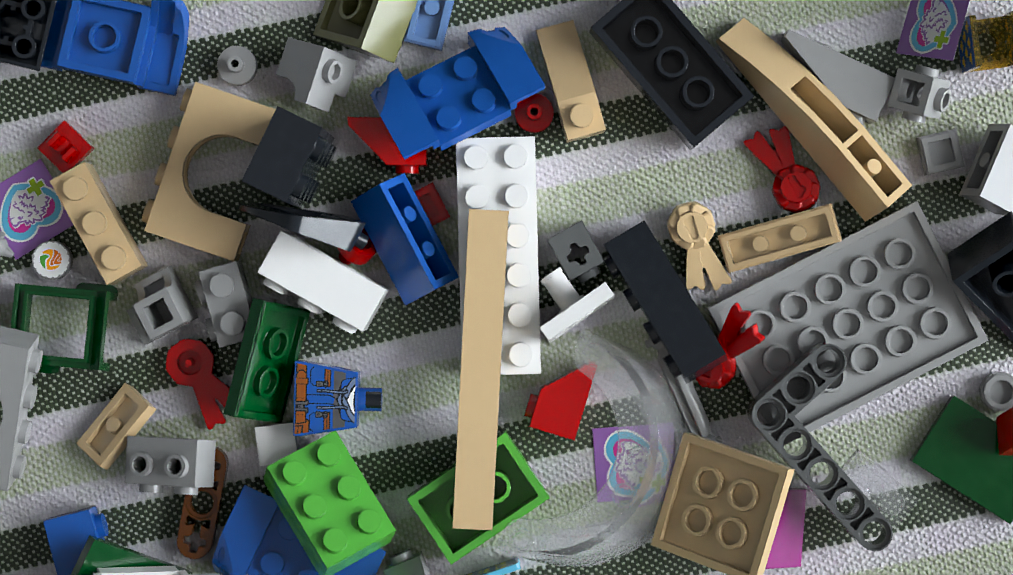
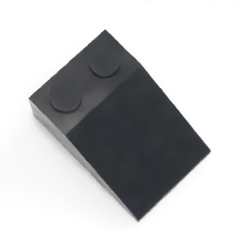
M1010 211L949 252L947 257L952 281L1013 342V212Z

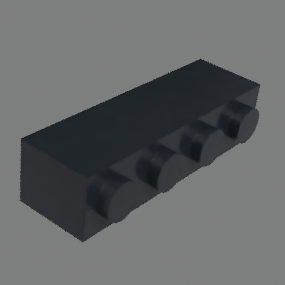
M645 220L604 244L608 256L603 258L605 265L614 279L620 275L628 287L622 291L634 312L640 308L648 320V322L643 324V327L654 345L660 341L669 354L663 360L674 378L681 375L687 384L727 360L725 351Z

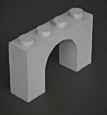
M0 326V401L3 408V417L0 423V490L8 491L16 478H22L26 467L27 457L21 455L23 444H27L31 434L32 421L27 420L28 408L32 409L36 400L37 386L32 385L34 373H38L40 369L43 350L38 349L39 334Z

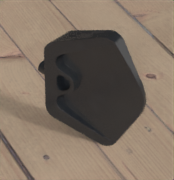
M265 203L239 204L238 207L239 210L245 211L252 216L350 252L354 246L362 250L369 240V236L362 233L366 223L348 216Z

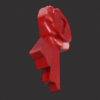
M783 126L779 131L776 129L769 130V136L775 150L771 148L763 135L756 131L753 139L745 140L744 145L775 176L772 193L778 206L783 210L793 213L806 211L813 207L818 200L821 190L820 182L812 169L795 164L788 128Z
M738 303L731 306L717 339L726 353L727 360L696 378L701 387L720 389L727 385L736 375L735 357L765 340V336L758 333L757 323L741 333L742 328L751 316V311L742 310Z
M182 339L168 350L166 370L177 384L193 387L206 426L211 430L216 423H226V418L216 400L225 407L230 386L212 374L214 355L203 341Z

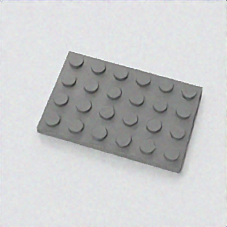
M918 201L842 238L843 241L831 244L707 308L720 333L731 306L738 303L742 310L751 311V316L742 328L741 333L757 323L758 333L765 336L763 342L735 357L736 366L753 399L812 346L818 343L837 345L846 355L847 364L845 370L834 382L795 415L807 431L811 432L989 341L966 295L952 281L949 262ZM824 350L818 355L816 360L818 368L822 372H827L834 367L835 356L833 352ZM800 376L793 377L787 384V392L792 398L802 396L806 390V382ZM764 403L759 407L765 423L773 422L777 415L774 404ZM797 432L790 433L784 439L783 444L786 445L801 437V435Z

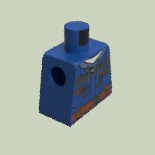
M307 360L295 361L293 436L357 428L359 426V411H382V388L360 387V371Z

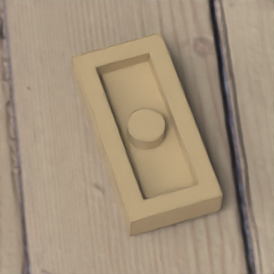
M124 383L76 444L98 466L108 470L127 447V436H136L157 409L133 386Z

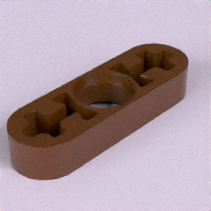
M219 447L215 449V461L220 463V469H214V482H218L217 489L215 487L198 488V492L205 491L213 497L214 505L212 510L208 513L197 512L192 505L194 495H185L177 536V547L182 555L190 559L204 557L214 545L229 466L226 453ZM189 516L199 521L211 520L210 527L206 524L201 526L200 538L206 540V545H200L197 551L191 550V543L185 540L186 536H191L194 533L196 522L188 523Z

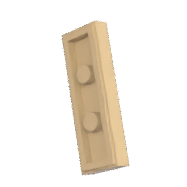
M832 203L718 235L728 273L843 241Z

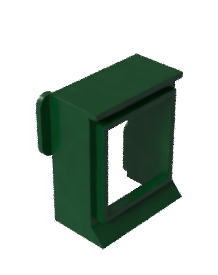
M15 283L11 328L29 332L33 295L90 300L84 359L43 355L38 372L55 374L59 372L61 367L110 371V363H103L109 301H117L118 290L115 286L80 283L76 289Z

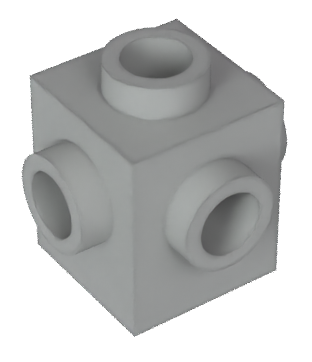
M916 64L915 71L898 68L890 91L888 107L902 110V118L925 124L926 117L940 119L942 112L946 111L950 103L951 91L949 86L951 81L938 78L940 70Z

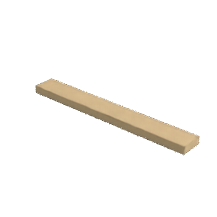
M469 209L453 529L492 530L509 211Z

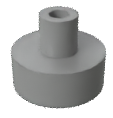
M231 46L220 54L217 61V69L219 75L227 83L234 86H242L254 79L258 70V64L254 54L247 48ZM239 62V65L234 68V63Z

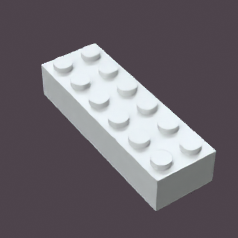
M535 136L466 138L456 144L461 352L469 209L509 211L500 375L541 374Z

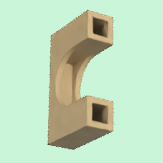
M195 82L193 89L187 88L183 95L180 110L185 113L180 127L174 125L170 133L167 147L171 148L172 151L167 164L162 162L157 171L155 185H158L159 189L155 200L149 199L145 206L142 222L147 224L144 231L233 262L239 261L251 225L216 214L201 206L190 190L188 169L197 150L205 143L217 138L231 137L258 146L276 109Z

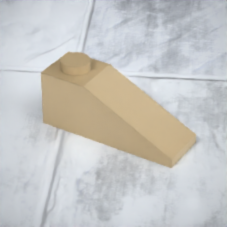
M574 20L536 30L566 142L569 143L604 133L606 127Z

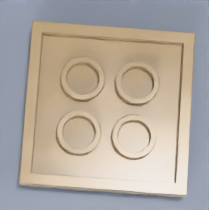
M684 432L651 545L727 575H763L795 469L693 433Z

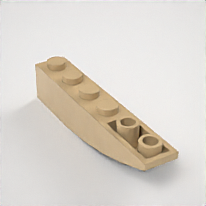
M743 18L715 41L865 222L887 209L912 186L864 126L840 100L806 67L748 20Z

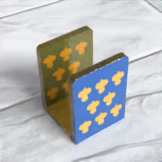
M1013 11L1002 17L976 20L975 15L965 17L958 42L962 73L1013 67ZM979 34H989L994 38L996 48L991 55H981Z

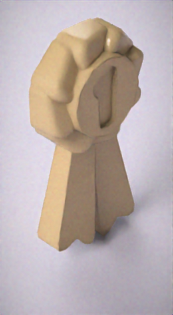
M696 201L677 205L667 220V228L671 240L686 250L685 286L687 290L695 286L701 290L705 289L703 268H705L714 290H719L722 284H731V278L708 243L715 233V222L711 210Z

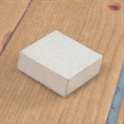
M293 422L254 428L260 466L271 465L298 450L297 437L293 436Z

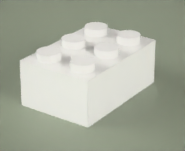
M280 231L257 272L266 277L262 283L282 295H287L289 291L300 296L297 302L299 305L317 315L321 314L323 310L335 316L332 321L333 324L351 334L356 333L357 329L360 331L368 329L390 290L285 231Z

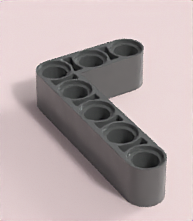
M818 343L806 351L750 402L747 410L748 419L787 465L795 469V474L856 542L867 550L881 551L892 541L893 531L890 523L795 417L796 414L834 382L846 368V355L841 348L829 343ZM824 350H830L835 356V365L827 372H822L818 368L816 361L818 355ZM800 376L806 382V390L802 396L792 398L787 392V384L793 377ZM764 403L774 404L777 411L776 418L769 424H761L757 418L758 409ZM797 432L802 437V447L796 453H787L784 449V439L790 433ZM818 462H825L829 468L828 477L822 482H813L810 478L811 468ZM844 492H852L855 497L854 506L847 512H840L836 505L837 498ZM874 521L878 522L881 526L879 537L874 541H865L863 529L866 524Z

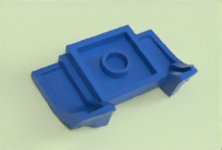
M57 0L41 67L57 71L64 69L136 85L139 89L176 96L187 50L190 14L182 0H152L151 7L123 0Z
M495 27L491 31L482 29L468 32L469 49L407 80L404 79L397 67L387 75L386 81L380 87H376L370 94L373 103L404 160L431 146L433 149L439 147L443 151L512 116L511 110L517 108L518 102L545 89L544 82L524 48L505 27Z
M244 485L219 538L212 559L214 571L220 575H319L274 498ZM378 549L334 575H376L387 551Z

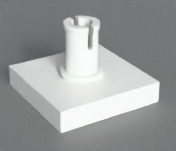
M561 267L540 281L560 308L557 316L540 327L550 343L614 299V293L606 282L586 296L584 294L579 296L562 272Z

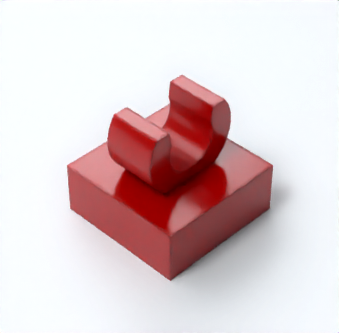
M65 120L37 147L62 173L79 165L95 149Z

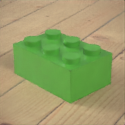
M336 430L267 466L263 481L319 575H334L391 542L396 529Z
M504 430L497 435L492 530L452 528L456 463L410 493L407 500L452 565L550 497L510 435Z

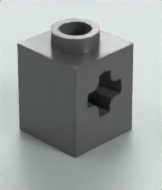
M582 220L547 239L569 281L577 277L581 284L601 273L597 266L605 261ZM573 243L578 248L583 246L587 248L588 253L583 256L585 263L579 265L577 261L569 262L567 260V255L571 253L569 246Z

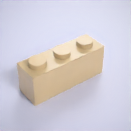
M83 162L50 180L52 187L106 285H115L148 267L146 260L93 164Z

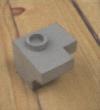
M288 37L276 75L292 81L295 88V101L329 112L334 95L346 98L358 61L326 47Z
M172 266L165 267L134 284L138 294V302L126 311L144 345L198 318Z

